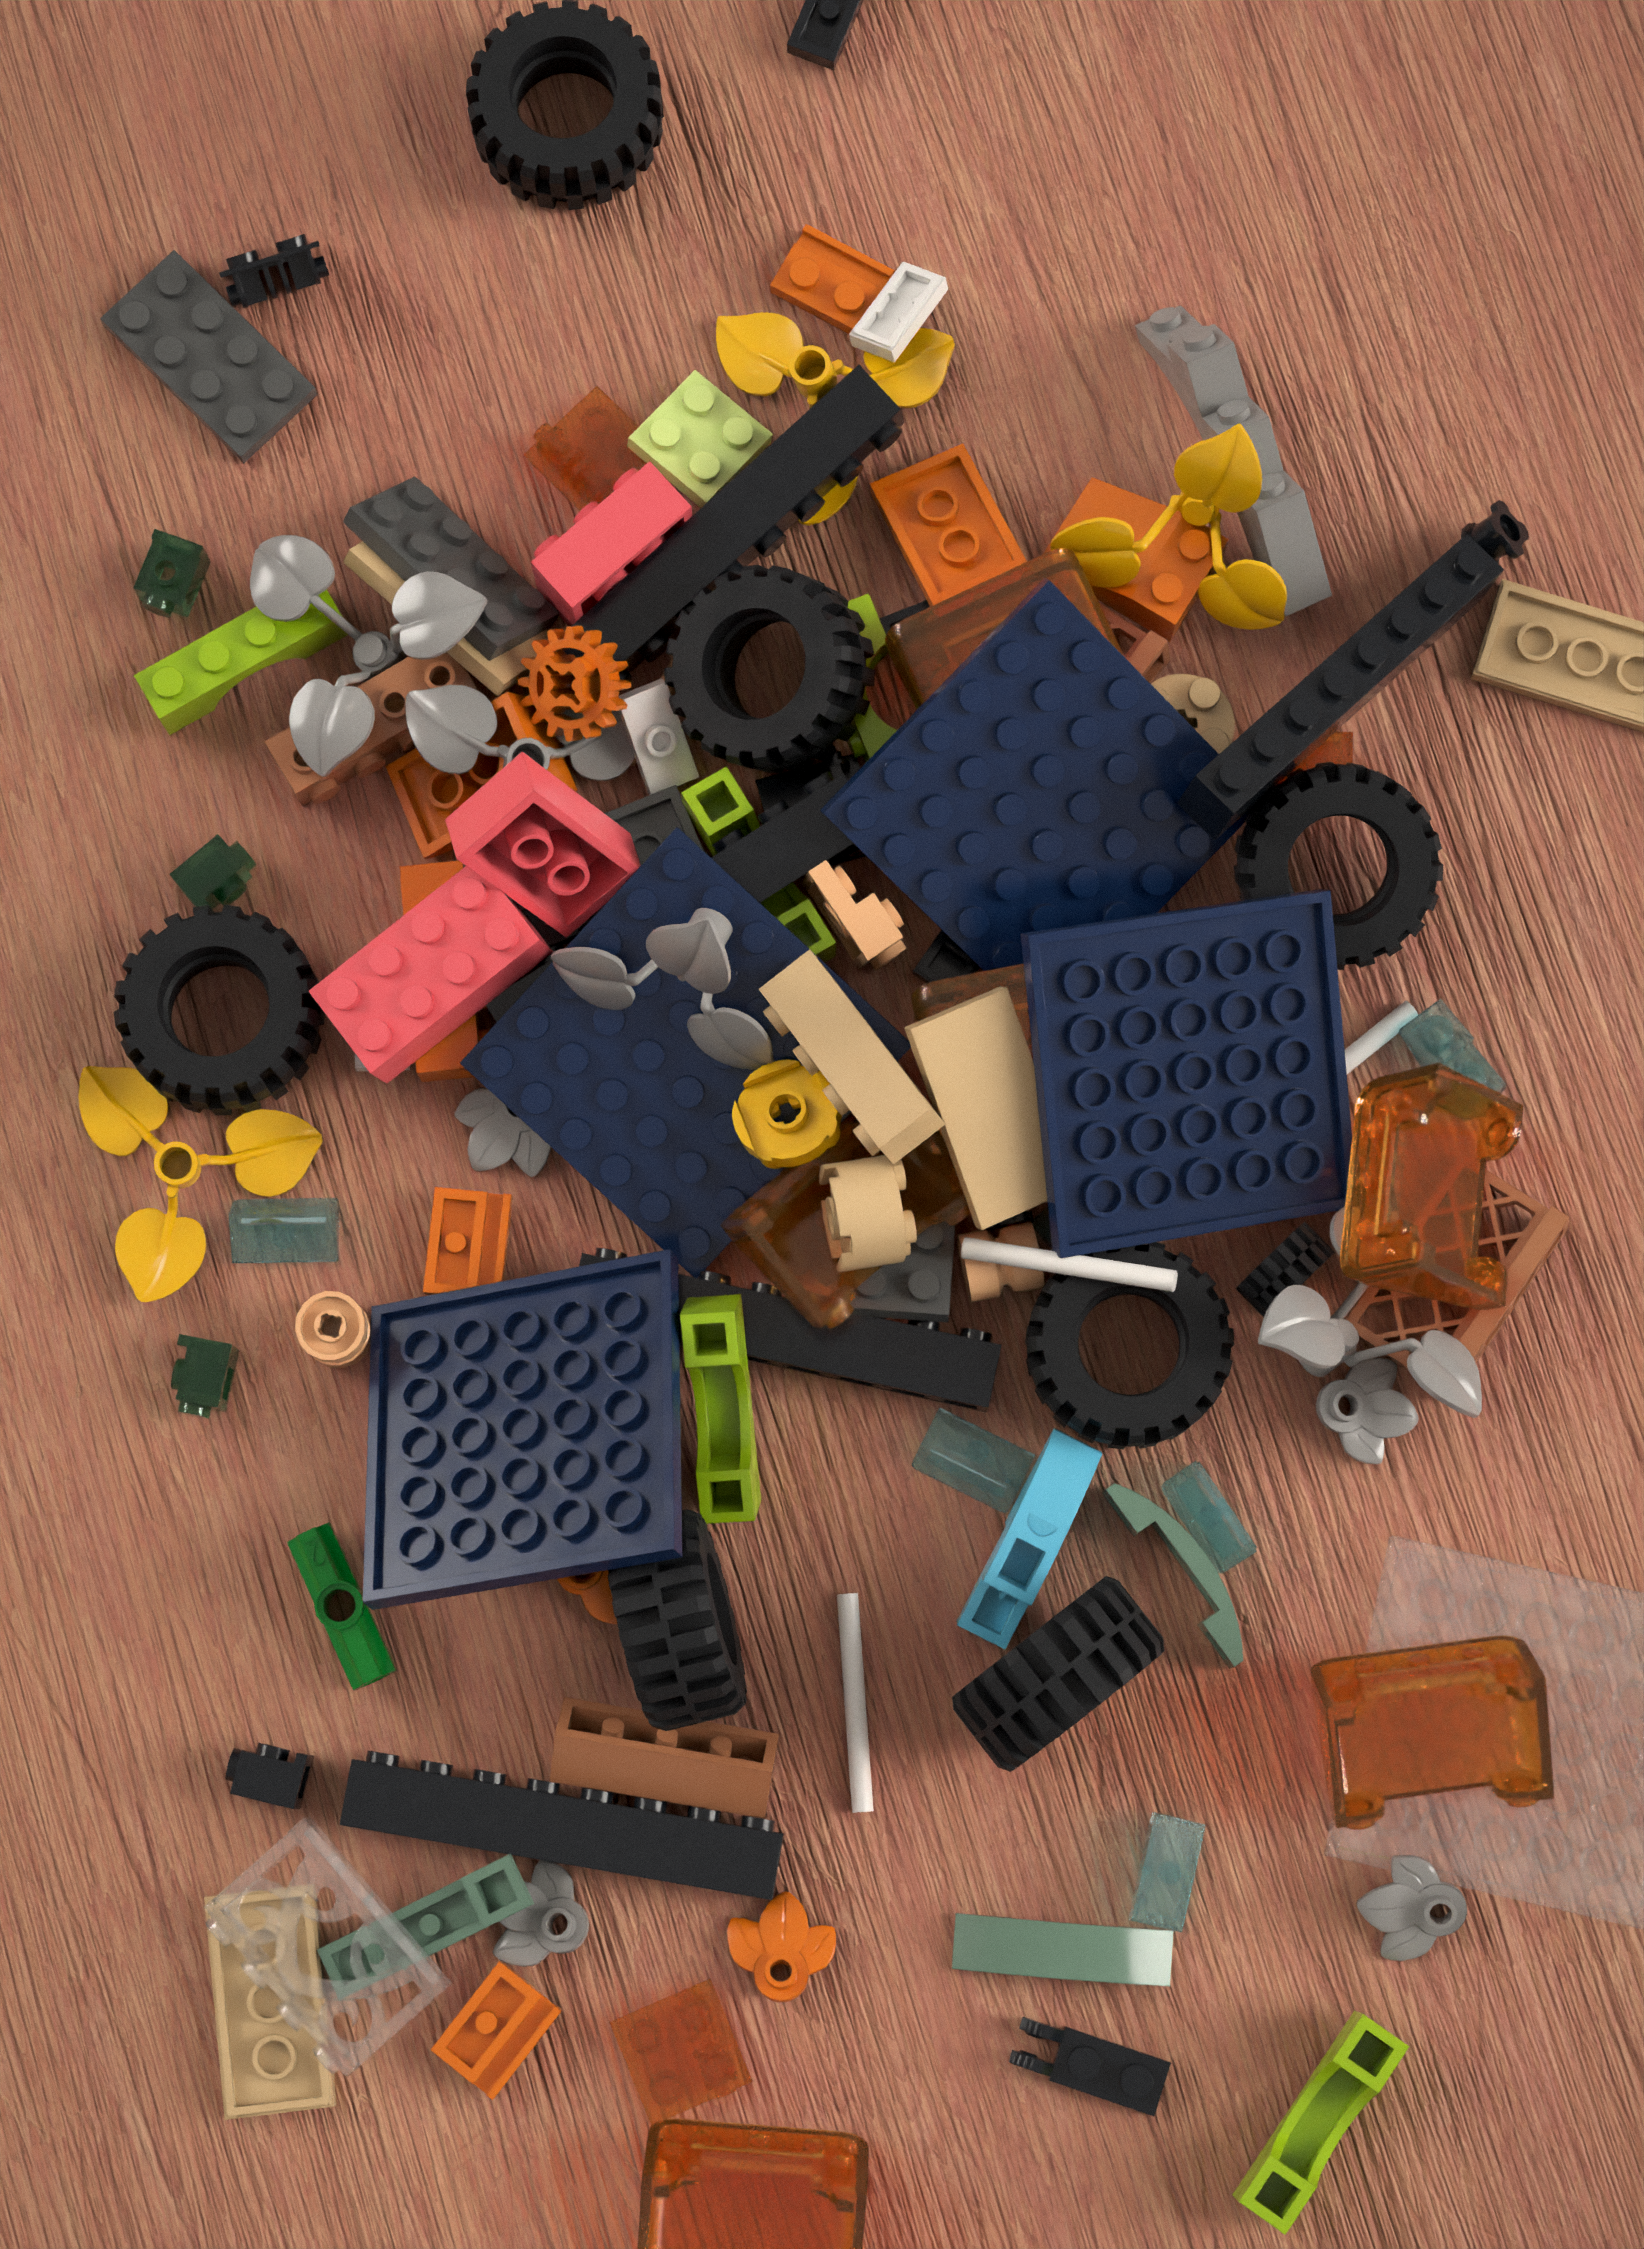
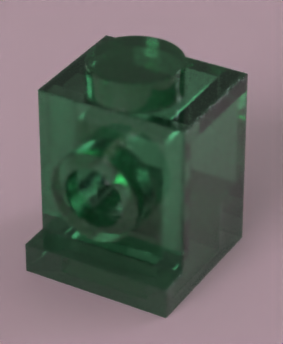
M154 529L151 536L152 544L133 589L139 599L143 601L141 606L146 610L167 618L171 617L172 612L188 617L211 561L202 545ZM165 567L176 570L174 576L169 580L160 579Z
M217 834L169 875L195 907L209 905L213 911L220 903L223 906L233 903L246 891L247 885L245 883L252 878L249 871L257 864L238 841L228 846Z
M179 1334L177 1345L187 1351L185 1359L178 1358L176 1360L171 1379V1389L178 1390L176 1400L180 1402L178 1413L209 1419L211 1410L226 1412L240 1350L232 1344Z

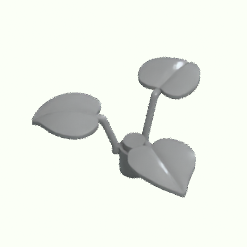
M280 535L262 542L259 548L255 550L250 576L251 596L255 605L267 617L275 621L287 622L296 620L304 615L310 603H312L320 612L356 641L353 647V659L355 664L362 669L359 673L340 676L335 686L323 679L308 681L298 691L290 708V731L299 754L313 771L322 777H327L338 764L354 754L365 743L375 721V710L368 695L358 687L347 685L368 681L407 658L406 654L414 659L427 660L446 653L475 625L487 604V598L446 574L428 571L418 573L405 581L394 596L392 612L399 623L391 627L390 638L377 631L363 634L318 596L332 584L335 577L333 563L324 549L304 537Z
M446 685L426 690H413L406 696V723L416 749L432 767L448 774H464L470 771L477 761L479 752L486 756L503 758V768L518 754L524 752L546 770L548 769L550 759L564 758L570 755L571 765L580 776L589 780L607 781L624 773L635 758L619 711L612 710L617 724L609 728L601 727V736L585 739L583 736L582 740L570 742L565 740L563 734L562 736H556L564 745V747L557 749L545 747L544 744L533 738H522L514 742L509 748L505 745L495 747L485 744L493 737L496 731L497 717L492 703L478 690L463 685ZM572 709L564 712V714L573 718L580 719L584 717L582 713H575ZM515 901V903L519 906L521 910L525 909L523 906H521Z
M699 908L695 910L688 923L665 925L654 929L646 940V949L651 960L636 973L627 974L622 960L609 952L596 948H564L554 951L550 957L559 975L576 994L590 1004L609 1010H622L631 1006L635 999V992L631 986L639 985L659 967L669 974L676 975L680 981H687L692 987L703 992L700 1007L704 1014H693L687 1021L688 1031L702 1051L723 1064L740 1069L756 1070L775 1061L773 1058L772 1042L764 1028L755 1019L732 1008L722 1007L715 1010L712 1004L713 994L724 991L731 980V969L725 945L733 932L729 920L713 909Z
M1358 1204L1356 1208H1341L1333 1216L1330 1223L1331 1242L1344 1262L1352 1268L1363 1270L1361 1280L1332 1316H1330L1327 1302L1318 1292L1303 1285L1288 1286L1269 1305L1260 1328L1258 1344L1272 1347L1299 1360L1307 1372L1317 1377L1328 1375L1343 1362L1353 1368L1360 1361L1408 1350L1412 1353L1407 1358V1368L1421 1388L1448 1407L1469 1417H1478L1482 1410L1479 1370L1469 1350L1453 1336L1439 1330H1430L1422 1336L1420 1342L1414 1338H1409L1362 1351L1356 1350L1359 1342L1358 1332L1353 1324L1344 1319V1317L1372 1283L1374 1276L1389 1284L1395 1283L1400 1279L1406 1267V1253L1398 1233L1379 1213L1361 1204Z

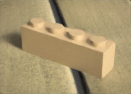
M810 949L759 988V991L770 1004L763 1011L765 1016L782 1037L791 1031L800 1043L799 1046L792 1050L811 1076L818 1071L822 1072L830 1083L822 1091L842 1116L849 1110L853 1113L860 1125L852 1131L872 1156L881 1150L895 1164L945 1125L931 1104Z

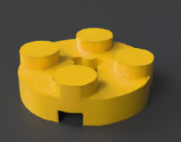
M778 1060L761 1066L751 1073L743 1083L745 1089L739 1095L738 1103L736 1100L734 1101L732 1109L733 1125L745 1149L759 1159L767 1168L779 1169L806 1164L819 1157L826 1149L831 1148L838 1142L841 1134L839 1126L842 1115L822 1091L830 1083L821 1071L811 1076L806 1068L801 1065L800 1061ZM785 1103H789L793 1109L801 1108L800 1113L791 1123L775 1122L773 1119L781 1114L780 1106Z

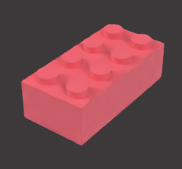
M465 866L311 988L309 993L369 1073L387 1084L552 954L553 951L512 898Z

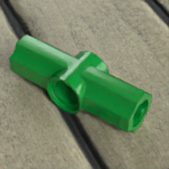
M328 1522L314 1527L288 1541L287 1544L314 1602L316 1616L325 1626L353 1691L375 1683L396 1672L397 1669L371 1611L363 1603V1591L358 1585L332 1524ZM346 1591L354 1597L355 1611L347 1620L338 1622L329 1613V1602L335 1594Z

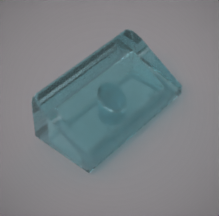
M338 1198L238 1199L233 1201L229 1212L232 1263L339 1261Z
M939 1408L917 1451L912 1467L1000 1512L1006 1513L1030 1468L1035 1454Z
M1194 1461L1162 1484V1492L1219 1574L1226 1572L1257 1552V1546L1200 1461L1198 1463Z
M1152 1812L1129 1920L1173 1931H1183L1206 1827L1205 1824Z

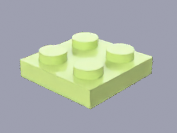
M694 370L628 437L627 447L646 463L650 461L672 485L702 508L771 443L773 434L698 371Z

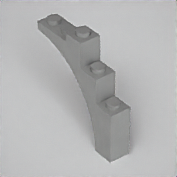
M1181 305L1175 308H1163L1154 312L1150 319L1135 325L1139 343L1155 360L1174 387L1203 440L1215 437L1231 427L1241 424L1255 447L1262 471L1261 492L1257 501L1250 508L1237 512L1254 560L1266 563L1274 568L1285 583L1287 590L1285 617L1332 596L1305 492L1283 470L1270 418L1248 396L1234 342L1215 324L1202 326Z

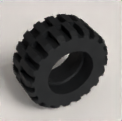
M562 0V7L548 8L547 1L533 4L534 13L523 17L521 11H517L505 18L507 28L504 31H501L499 28H493L484 38L486 52L483 50L476 51L470 66L473 76L467 79L466 97L476 149L482 162L488 163L490 174L500 185H506L510 182L512 194L524 201L529 200L532 194L537 196L540 207L550 209L555 208L556 201L568 202L569 210L584 209L583 201L595 198L597 204L600 205L612 200L611 190L617 186L622 191H626L637 182L635 169L646 171L654 159L653 147L660 145L664 114L657 63L651 59L650 47L640 35L633 37L632 25L620 16H615L612 21L608 20L606 8L590 4L588 10L579 9L578 0ZM572 73L590 77L606 87L613 96L614 104L607 117L591 131L576 137L553 138L542 135L524 124L518 115V107L526 93L543 79L558 74Z
M760 565L743 567L741 576L728 571L716 577L715 584L717 588L710 590L702 587L692 597V601L696 606L691 612L681 611L675 622L676 625L681 627L677 640L671 638L668 640L665 654L673 656L672 667L664 669L665 685L675 688L676 694L669 697V703L675 715L686 718L682 722L681 728L690 739L700 741L701 749L712 756L725 759L729 763L763 772L782 773L784 768L799 771L810 768L811 758L822 761L826 760L836 753V748L833 745L835 740L840 739L848 742L857 729L851 722L856 713L865 716L871 702L863 699L865 686H874L875 670L866 667V659L872 658L874 651L871 639L860 635V632L864 630L866 625L859 613L848 609L849 601L838 591L788 568L773 565L770 569H767ZM776 622L789 623L798 632L804 646L805 671L803 680L793 699L783 709L762 719L752 717L743 708L737 695L735 671L738 658L746 643L759 630Z
M1333 762L1316 763L1314 768L1307 770L1299 768L1290 772L1287 775V779L1270 790L1255 809L1251 808L1245 819L1246 825L1242 835H1237L1234 850L1237 853V865L1234 866L1235 882L1240 890L1241 895L1239 897L1241 901L1295 893L1288 874L1289 855L1294 842L1309 825L1331 816H1349L1367 823L1378 834L1386 851L1387 870L1379 890L1366 904L1349 913L1333 914L1337 969L1344 970V966L1349 964H1356L1361 968L1375 964L1374 958L1384 953L1389 957L1403 948L1400 943L1409 934L1416 937L1425 926L1421 920L1427 909L1434 910L1439 898L1435 893L1437 881H1443L1444 865L1439 862L1438 851L1442 847L1438 833L1433 830L1430 824L1431 817L1426 809L1401 784L1379 771L1368 769L1359 764L1348 762L1346 765L1334 764Z
M209 905L193 907L194 916L182 919L177 912L165 918L164 921L168 926L157 935L149 929L139 939L144 946L140 953L135 955L129 952L122 965L127 972L125 980L116 981L114 997L119 1002V1009L113 1012L115 1027L121 1033L123 1040L120 1043L127 1057L133 1062L145 1080L169 1101L175 1100L181 1103L185 1109L200 1113L203 1109H209L215 1116L231 1115L232 1109L243 1107L248 1113L262 1108L260 1101L271 1095L275 1100L289 1092L285 1085L293 1077L301 1080L309 1069L306 1060L310 1053L317 1054L322 1040L318 1034L319 1026L324 1024L325 1013L309 993V990L319 982L305 954L299 949L294 939L283 928L278 929L273 926L268 917L257 912L249 916L244 914L241 907L224 905L222 912H213ZM236 966L249 970L263 983L269 999L267 1019L257 1036L243 1048L221 1056H202L186 1048L177 1038L171 1022L174 1002L185 984L197 974L214 967Z
M1153 1242L1148 1243V1245L1142 1244L1089 1253L1082 1256L1177 1270V1284L1174 1292L1055 1273L1042 1288L1031 1312L1026 1330L1025 1345H1027L1026 1364L1029 1376L1032 1375L1036 1385L1035 1392L1041 1403H1046L1054 1413L1053 1418L1064 1428L1066 1425L1079 1433L1078 1437L1090 1443L1098 1441L1108 1444V1448L1115 1449L1139 1446V1449L1155 1446L1157 1443L1167 1439L1171 1440L1184 1433L1207 1412L1219 1397L1225 1379L1229 1376L1233 1360H1230L1231 1348L1234 1346V1329L1229 1328L1227 1316L1230 1311L1225 1298L1219 1299L1213 1289L1216 1283L1207 1272L1201 1274L1191 1265L1194 1261L1182 1252L1177 1256L1164 1250L1165 1244ZM1136 1295L1147 1298L1166 1311L1176 1327L1179 1339V1354L1176 1365L1170 1376L1161 1385L1148 1392L1134 1395L1112 1392L1092 1379L1081 1361L1078 1348L1081 1325L1085 1317L1096 1305L1111 1297Z
M685 1509L682 1510L681 1558L608 1570L614 1615L617 1619L618 1633L626 1656L628 1671L634 1683L635 1693L638 1701L641 1702L642 1711L649 1720V1724L664 1731L735 1715L747 1701V1686L744 1678L745 1669L741 1656L739 1636L736 1630L728 1588L723 1577L718 1554L714 1547V1541L711 1533L708 1532L707 1524L702 1515Z
M1105 1576L952 1696L953 1710L998 1768L1011 1772L1062 1735L1165 1651L1163 1637L1119 1580Z

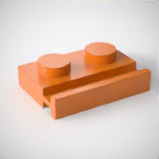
M805 224L800 238L792 246L771 282L770 293L849 334L892 277L895 270Z
M442 1187L434 1188L423 1293L425 1295H434L504 1281L513 1202L512 1194H493L484 1191Z
M500 1960L434 2044L431 2051L493 2100L563 2010Z

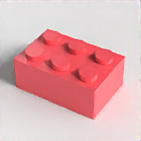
M650 461L639 471L636 468H631L615 482L612 494L600 504L597 501H593L586 505L575 516L573 520L575 525L560 538L556 534L550 536L534 552L535 559L531 561L537 590L560 612L559 617L568 626L575 624L693 516L692 506Z
M524 752L518 754L445 819L457 860L566 938L601 909L641 866L631 834Z

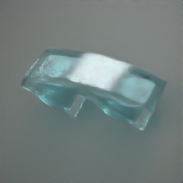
M1439 999L1399 1029L1400 1036L1418 1063L1463 1121L1505 1090L1506 1083L1473 1045L1474 1037L1442 999Z

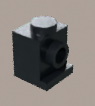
M258 1743L256 1752L234 1748L228 1762L225 1777L227 1781L233 1782L230 1794L290 1809H301L314 1755L297 1753L295 1762L288 1761L290 1750L268 1744Z

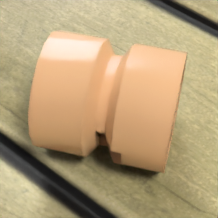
M1031 1220L1008 1224L1007 1227L1001 1228L998 1238H994L986 1229L957 1235L964 1281L971 1303L1000 1297L1006 1284L1014 1292L1020 1291V1293L1044 1287L1043 1271L961 1258V1248L965 1237L1039 1249Z
M324 1291L313 1295L302 1304L296 1316L295 1332L299 1344L315 1360L331 1368H345L356 1364L367 1354L371 1340V1321L366 1312L351 1297L341 1292Z

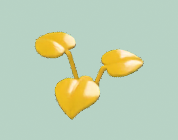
M760 312L741 316H718L716 342L721 363L732 383L746 394L753 396L772 395L780 388L785 375L793 378L799 392L807 398L809 407L812 408L836 386L837 375L841 374L846 377L853 370L845 366L839 359L831 362L829 355L821 347L815 345L804 346L803 338L797 325L783 315ZM920 328L895 363L864 351L863 357L867 369L871 372L870 377L898 407L905 409L914 408L929 401L942 386L955 343L953 337L934 329ZM858 476L844 487H840L837 484L823 497L825 500L823 507L806 522H801L798 519L799 523L810 526L825 521L836 514L851 497Z
M1237 424L1215 437L1197 442L1179 455L1174 466V477L1181 490V494L1171 496L1168 507L1139 541L1134 542V532L1128 523L1115 518L1098 517L1087 519L1065 528L1050 543L1052 554L1082 581L1097 587H1118L1127 584L1137 576L1141 562L1136 553L1145 551L1175 512L1180 511L1184 520L1192 525L1202 526L1210 524L1213 567L1217 574L1207 576L1200 582L1198 594L1205 610L1223 624L1247 630L1270 628L1280 624L1285 618L1287 590L1283 579L1274 568L1266 563L1247 559L1238 560L1226 568L1222 559L1220 530L1222 514L1219 510L1222 509L1226 512L1236 513L1250 508L1259 498L1262 488L1260 461L1250 437L1241 424Z
M86 1066L81 1073L78 1094L79 1108L84 1127L92 1141L105 1152L122 1157L132 1154L144 1139L157 1152L154 1158L156 1174L168 1185L166 1191L168 1195L167 1214L155 1208L140 1209L123 1221L116 1235L115 1252L118 1264L129 1281L136 1298L141 1302H152L173 1294L196 1274L204 1260L206 1237L203 1227L192 1218H176L179 1189L193 1185L200 1176L202 1166L231 1165L236 1163L235 1175L237 1181L244 1189L258 1196L273 1197L288 1192L299 1183L323 1142L322 1135L303 1119L282 1111L260 1109L242 1114L228 1126L226 1140L233 1154L197 1155L185 1143L169 1142L164 1145L151 1133V1131L158 1129L165 1122L168 1114V1100L159 1094L137 1069L129 1067Z

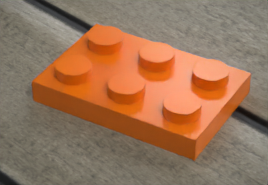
M960 444L870 483L871 495L934 615L1029 575V564L964 444Z

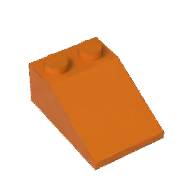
M1092 477L1055 536L1065 528L1078 522L1098 517H1109L1128 523L1134 532V542L1139 541L1168 506ZM1180 511L1175 512L1145 551L1136 553L1140 559L1141 566L1137 576L1127 584L1103 588L1082 581L1052 554L1050 544L1038 561V565L1149 631L1151 629L1168 640V642L1172 641L1197 601L1201 580L1213 575L1215 572L1212 558L1211 529L1206 525L1196 526L1184 520ZM1221 535L1222 559L1229 539Z
M506 692L491 701L497 717V727L493 737L485 744L495 747L505 745L510 748L519 739L533 738L540 741L545 747L560 748L556 738L547 735L549 722L536 725L531 722L537 710L535 706H522L521 700L526 696ZM415 748L385 766L424 859H431L453 850L445 819L503 769V758L486 756L479 752L477 761L470 771L464 774H448L432 767ZM550 759L547 771L575 792L578 791L565 759Z

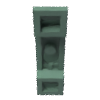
M1116 1483L1112 1484L1102 1493L1133 1537L1149 1525H1152L1214 1611L1213 1614L1197 1625L1228 1668L1236 1667L1243 1661L1242 1639L1238 1620L1226 1587L1206 1553L1195 1539L1162 1508L1131 1489Z
M508 1854L371 1924L317 1949V1952L339 2000L533 1905L534 1902L512 1855Z
M956 1913L952 1969L1067 1980L1170 1986L1174 1931Z

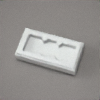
M903 261L849 333L851 345L895 363L947 292L946 277Z
M662 678L619 695L628 704L627 709L618 711L647 793L650 795L674 785L679 786L699 777L684 731L681 728L679 717L673 713L670 706L669 697L671 694L668 685H665V680Z

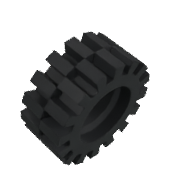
M1303 1222L1236 1287V1290L1264 1317L1269 1305L1282 1290L1291 1285H1302L1335 1252L1306 1222Z

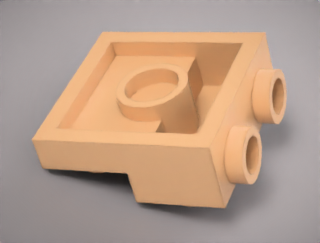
M827 860L808 871L801 885L858 970L871 963L876 971L907 949L901 940L903 935L899 931L904 922L896 908L887 898L880 902L876 895L872 893L855 904L852 895L857 891L849 876L840 866L832 869Z

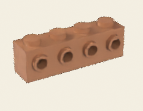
M447 652L427 660L407 657L359 685L358 688L368 695L375 710V721L372 731L365 743L354 754L338 764L327 777L317 774L303 760L294 744L290 727L264 741L302 807L311 801L313 804H320L335 796L341 789L339 785L355 775L363 778L378 771L386 762L384 758L401 748L404 751L416 748L410 737L405 716L406 696L410 691L426 690L446 685H463L476 690L477 687L466 669Z
M564 1697L554 1737L550 1782L765 1819L779 1734L708 1721L664 1731L652 1727L642 1710Z

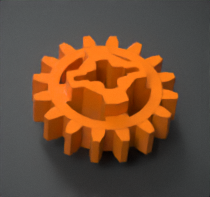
M567 626L566 631L563 628L551 629L547 631L548 640H534L531 643L537 656L524 657L521 660V663L530 670L529 677L518 679V685L528 687L530 695L521 700L522 706H535L537 711L534 713L531 722L534 725L549 722L547 735L550 737L562 736L564 734L565 740L570 742L582 740L583 736L585 739L601 736V727L609 728L617 724L612 710L627 709L628 704L619 697L620 690L631 688V682L621 680L619 672L623 671L628 666L627 661H614L612 656L616 652L618 645L615 642L600 645L602 632L599 630L584 632L583 626ZM574 648L585 654L582 657H575L573 654L567 655L564 651ZM572 709L575 713H582L584 717L577 719L567 716L564 712Z

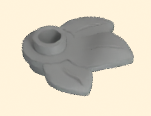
M479 1088L463 1098L454 1115L463 1124L474 1128L469 1137L468 1156L471 1166L475 1171L494 1169L508 1162L511 1158L530 1177L536 1176L543 1169L551 1152V1146L487 1088Z
M1373 1358L1360 1361L1353 1368H1350L1345 1379L1335 1380L1326 1384L1320 1390L1316 1400V1413L1321 1423L1327 1429L1339 1434L1344 1451L1350 1457L1366 1464H1381L1385 1447L1383 1438H1394L1404 1435L1412 1430L1419 1420L1416 1409L1411 1401L1400 1392L1392 1390L1397 1374V1364L1388 1359ZM1342 1396L1347 1398L1350 1403V1412L1347 1416L1339 1410L1338 1403Z
M1394 1855L1391 1860L1393 1882L1372 1889L1358 1899L1356 1903L1359 1912L1372 1926L1382 1932H1386L1381 1943L1380 1953L1382 1957L1393 1961H1405L1426 1954L1437 1936H1446L1457 1931L1464 1923L1467 1915V1905L1462 1892L1454 1885L1440 1881L1437 1872L1430 1862L1413 1855ZM1437 1904H1445L1450 1909L1444 1917L1437 1918L1430 1914L1432 1907Z
M539 1860L533 1871L531 1883L524 1881L534 1904L499 1921L507 1929L497 1941L493 1954L499 1960L510 1965L522 1967L535 1966L551 1952L558 1954L570 1953L582 1945L588 1934V1916L584 1908L574 1901V1886L570 1874L554 1862ZM564 1915L568 1923L567 1928L562 1934L556 1935L552 1928L553 1921L558 1916Z

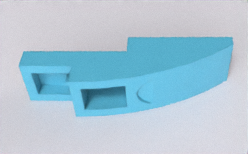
M1053 1428L1005 1521L1006 1526L956 1621L957 1626L1006 1649L1028 1605L1031 1606L1060 1550L1100 1461L1101 1451Z

